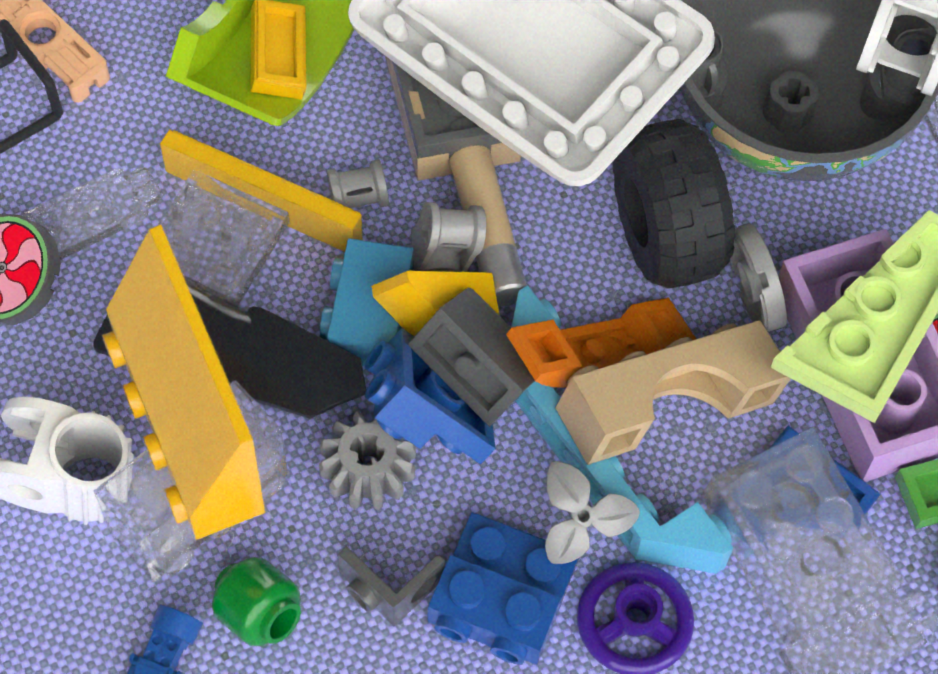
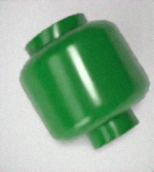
M250 557L238 563L228 565L218 575L212 599L213 614L216 619L247 645L264 646L268 643L276 644L289 636L300 620V590L290 578L266 559Z

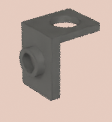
M347 546L337 554L339 573L349 582L346 589L350 596L365 611L370 613L376 609L393 626H396L437 587L445 568V560L440 555H437L399 592L395 593Z

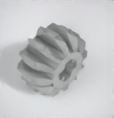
M358 410L353 415L352 427L336 421L332 426L335 439H323L320 445L321 455L326 458L319 464L320 476L323 479L331 480L329 484L330 494L337 498L349 493V506L354 510L361 505L363 498H371V505L379 510L383 507L384 493L400 500L404 494V487L401 482H412L415 477V466L410 463L416 457L415 445L409 441H404L405 438L396 439L387 434L375 418L372 423H365L364 416ZM364 456H374L377 458V461L371 458V465L359 464V460L362 463L365 462Z

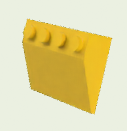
M159 225L150 228L106 308L112 332L103 334L102 337L114 368L126 365L132 382L124 384L122 387L134 418L137 419L146 415L153 432L143 436V440L155 471L167 467L174 484L164 489L174 519L177 524L188 520L197 540L264 514L265 507L253 438L163 227Z

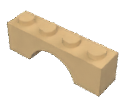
M760 320L738 327L736 324L731 323L720 327L709 336L696 340L684 337L674 341L665 349L645 354L644 351L634 352L624 357L618 363L600 369L594 365L585 367L568 379V386L555 409L587 465L637 448L655 419L653 410L654 399L666 395L694 397L712 405L729 419L772 405L791 378L771 368L774 357L780 351Z

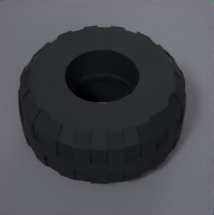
M682 119L662 121L644 126L613 161L614 189L618 212L625 232V238L633 254V259L646 280L663 286L666 289L687 286L717 277L730 262L735 248L732 201L718 154L710 143L707 134L700 130L699 126L687 123Z

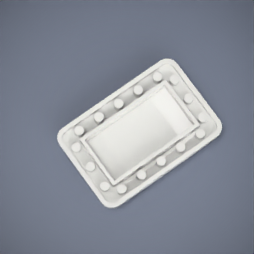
M352 0L348 10L350 23L361 37L479 127L559 182L568 186H583L598 178L704 62L714 48L715 41L711 22L681 0Z

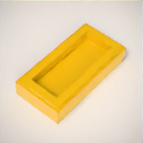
M254 0L251 7L250 92L302 100L306 91L305 6L272 0Z

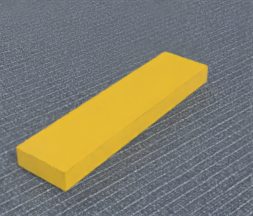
M169 129L160 143L167 173L345 252L348 238L363 240L362 214L356 210L178 131Z

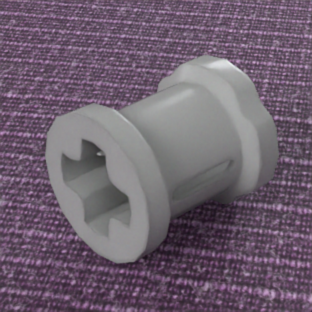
M380 159L371 161L370 166L340 173L335 168L326 170L331 200L349 208L377 203L380 207L389 206L387 186Z

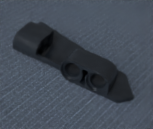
M185 280L234 395L308 419L365 395L366 385L362 361L358 356L268 310L253 306L246 311ZM106 315L93 341L94 350L107 356L109 354L102 335L112 332L108 315Z

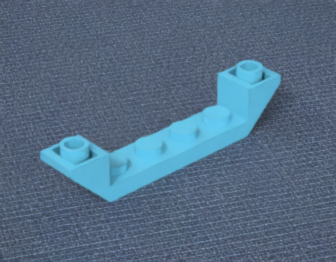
M528 285L518 291L512 327L554 320L560 329L561 321L559 315L548 300L544 298L539 300ZM535 381L515 401L559 460L577 468L589 480V499L593 504L608 494H617L630 499L637 505L640 510L637 521L629 530L617 535L635 559L717 574L726 567L734 547L731 545V535L719 517L714 514L708 516L697 502L662 526H659V516L655 507L642 493L635 495L623 479L625 477L624 470L616 456L587 465L555 409L561 398L556 392V387L541 385Z

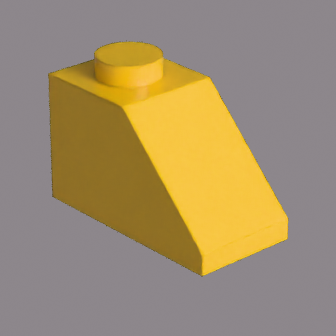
M405 271L371 286L373 298L403 329L414 337L442 306L467 288H472L500 316L493 275L488 272Z

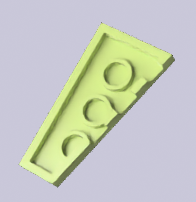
M928 210L882 254L880 261L864 276L860 275L845 290L844 295L826 312L823 311L791 346L787 345L774 357L771 368L875 423L938 313V214Z

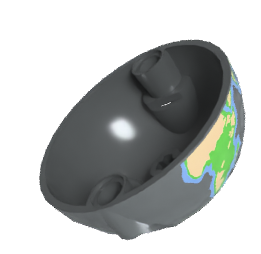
M682 0V2L705 16L711 22L715 41L714 48L709 56L678 90L681 91L692 116L709 139L732 159L759 173L797 181L829 180L852 174L884 158L903 144L928 113L938 94V83L932 96L923 94L921 90L916 89L919 77L880 63L876 64L873 73L869 71L864 73L856 70L881 0ZM900 15L894 17L886 40L891 46L903 53L916 56L927 55L937 32L930 23L920 17Z

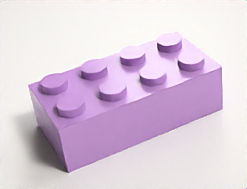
M887 229L783 260L779 280L784 295L787 320L796 339L806 331L807 326L823 311L826 312L844 295L845 290L860 275L864 276L880 261L882 254L894 244ZM933 323L930 325L875 423L822 395L857 474L864 482L897 472L902 468L938 458V333Z

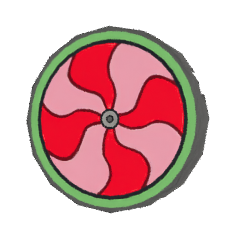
M0 214V324L17 325L33 318L49 303L55 291L50 289L54 282V275L59 276L61 261L56 241L45 227L21 215Z

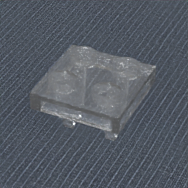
M194 169L157 226L162 225L185 280L238 306L290 224L289 212Z

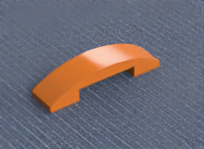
M669 297L632 304L617 319L561 330L554 320L511 327L506 334L534 380L541 385L556 388H566L568 386V379L585 367L593 365L597 366L598 369L618 363L624 357L637 351H644L645 354L663 350L674 341L684 337L696 340V337Z

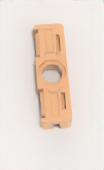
M0 0V21L2 19L9 21L44 68H49L69 87L72 101L82 102L90 96L89 87L95 84L98 88H101L110 80L106 60L42 0ZM46 27L56 32L50 41L43 44L32 43L28 40L29 35L38 28Z

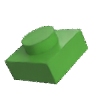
M938 459L899 469L895 480L915 529L937 524Z

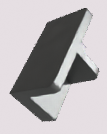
M472 288L465 289L442 306L408 344L489 427L535 382L506 335L511 327Z

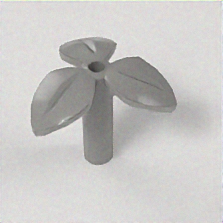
M553 461L550 464L547 473V493L550 502L560 510L567 511L571 517L552 526L547 535L545 550L551 563H569L585 554L590 548L587 527L593 525L605 536L613 537L626 532L637 521L640 510L630 499L622 495L608 494L591 506L588 502L590 482L585 475L567 463Z

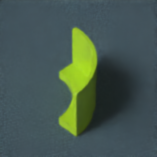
M226 0L223 5L213 1L198 18L188 25L181 27L165 77L268 124L281 126L293 118L314 96L346 47L355 30L348 16L349 5L352 0H272L305 6L306 91L302 100L250 92L251 7L254 0Z

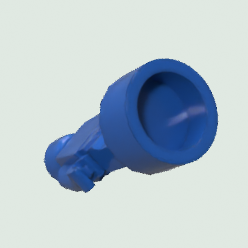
M159 604L149 626L153 629L143 657L134 653L129 656L131 665L127 674H184L175 669L178 666L183 651L187 649L188 645L194 646L203 622L184 612Z

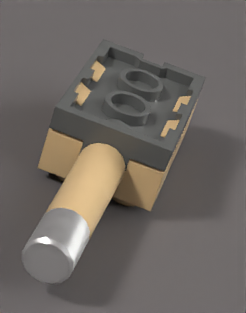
M385 56L417 181L453 174L462 210H468L471 205L483 207L486 215V238L481 253L476 255L479 271L492 273L498 306L516 303L518 291L527 286L494 166L520 162L521 156L457 111Z

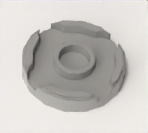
M750 223L740 225L738 228H735V248L729 263L731 270H734L735 274H739L742 284L739 295L751 321L760 320L767 332L782 329L787 325V311L780 280L772 257L756 227Z

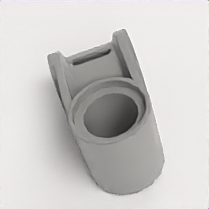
M425 202L420 217L411 230V246L414 248V271L467 272L476 255H479L484 247L486 215L483 207L471 205L468 210L442 209L435 202Z

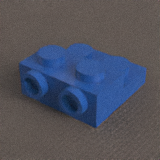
M401 328L389 342L385 340L379 342L368 355L364 367L373 374V379L366 389L365 398L374 404V418L380 427L390 436L396 439L405 438L419 449L436 434L440 442L448 450L455 454L464 453L481 465L496 449L493 424L489 427L408 345L414 338L412 334Z
M471 512L454 554L449 556L428 605L427 622L435 625L434 629L437 633L452 641L466 643L468 639H472L490 646V652L494 656L508 663L521 665L525 660L538 665L579 558L565 564H553L547 557L545 539Z

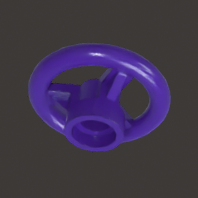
M626 562L606 568L587 584L578 602L577 626L586 649L606 668L620 674H655L673 665L687 650L694 631V612L686 591L669 573L650 564ZM625 581V588L618 594L615 602L613 620L596 628L594 613L600 596L610 586ZM644 581L657 586L669 597L676 612V629L660 621L663 614L662 598L654 588L644 584ZM639 609L644 612L647 619L640 622L634 621L627 615V611ZM627 634L632 637L646 635L665 648L649 657L630 658L616 653L607 645Z

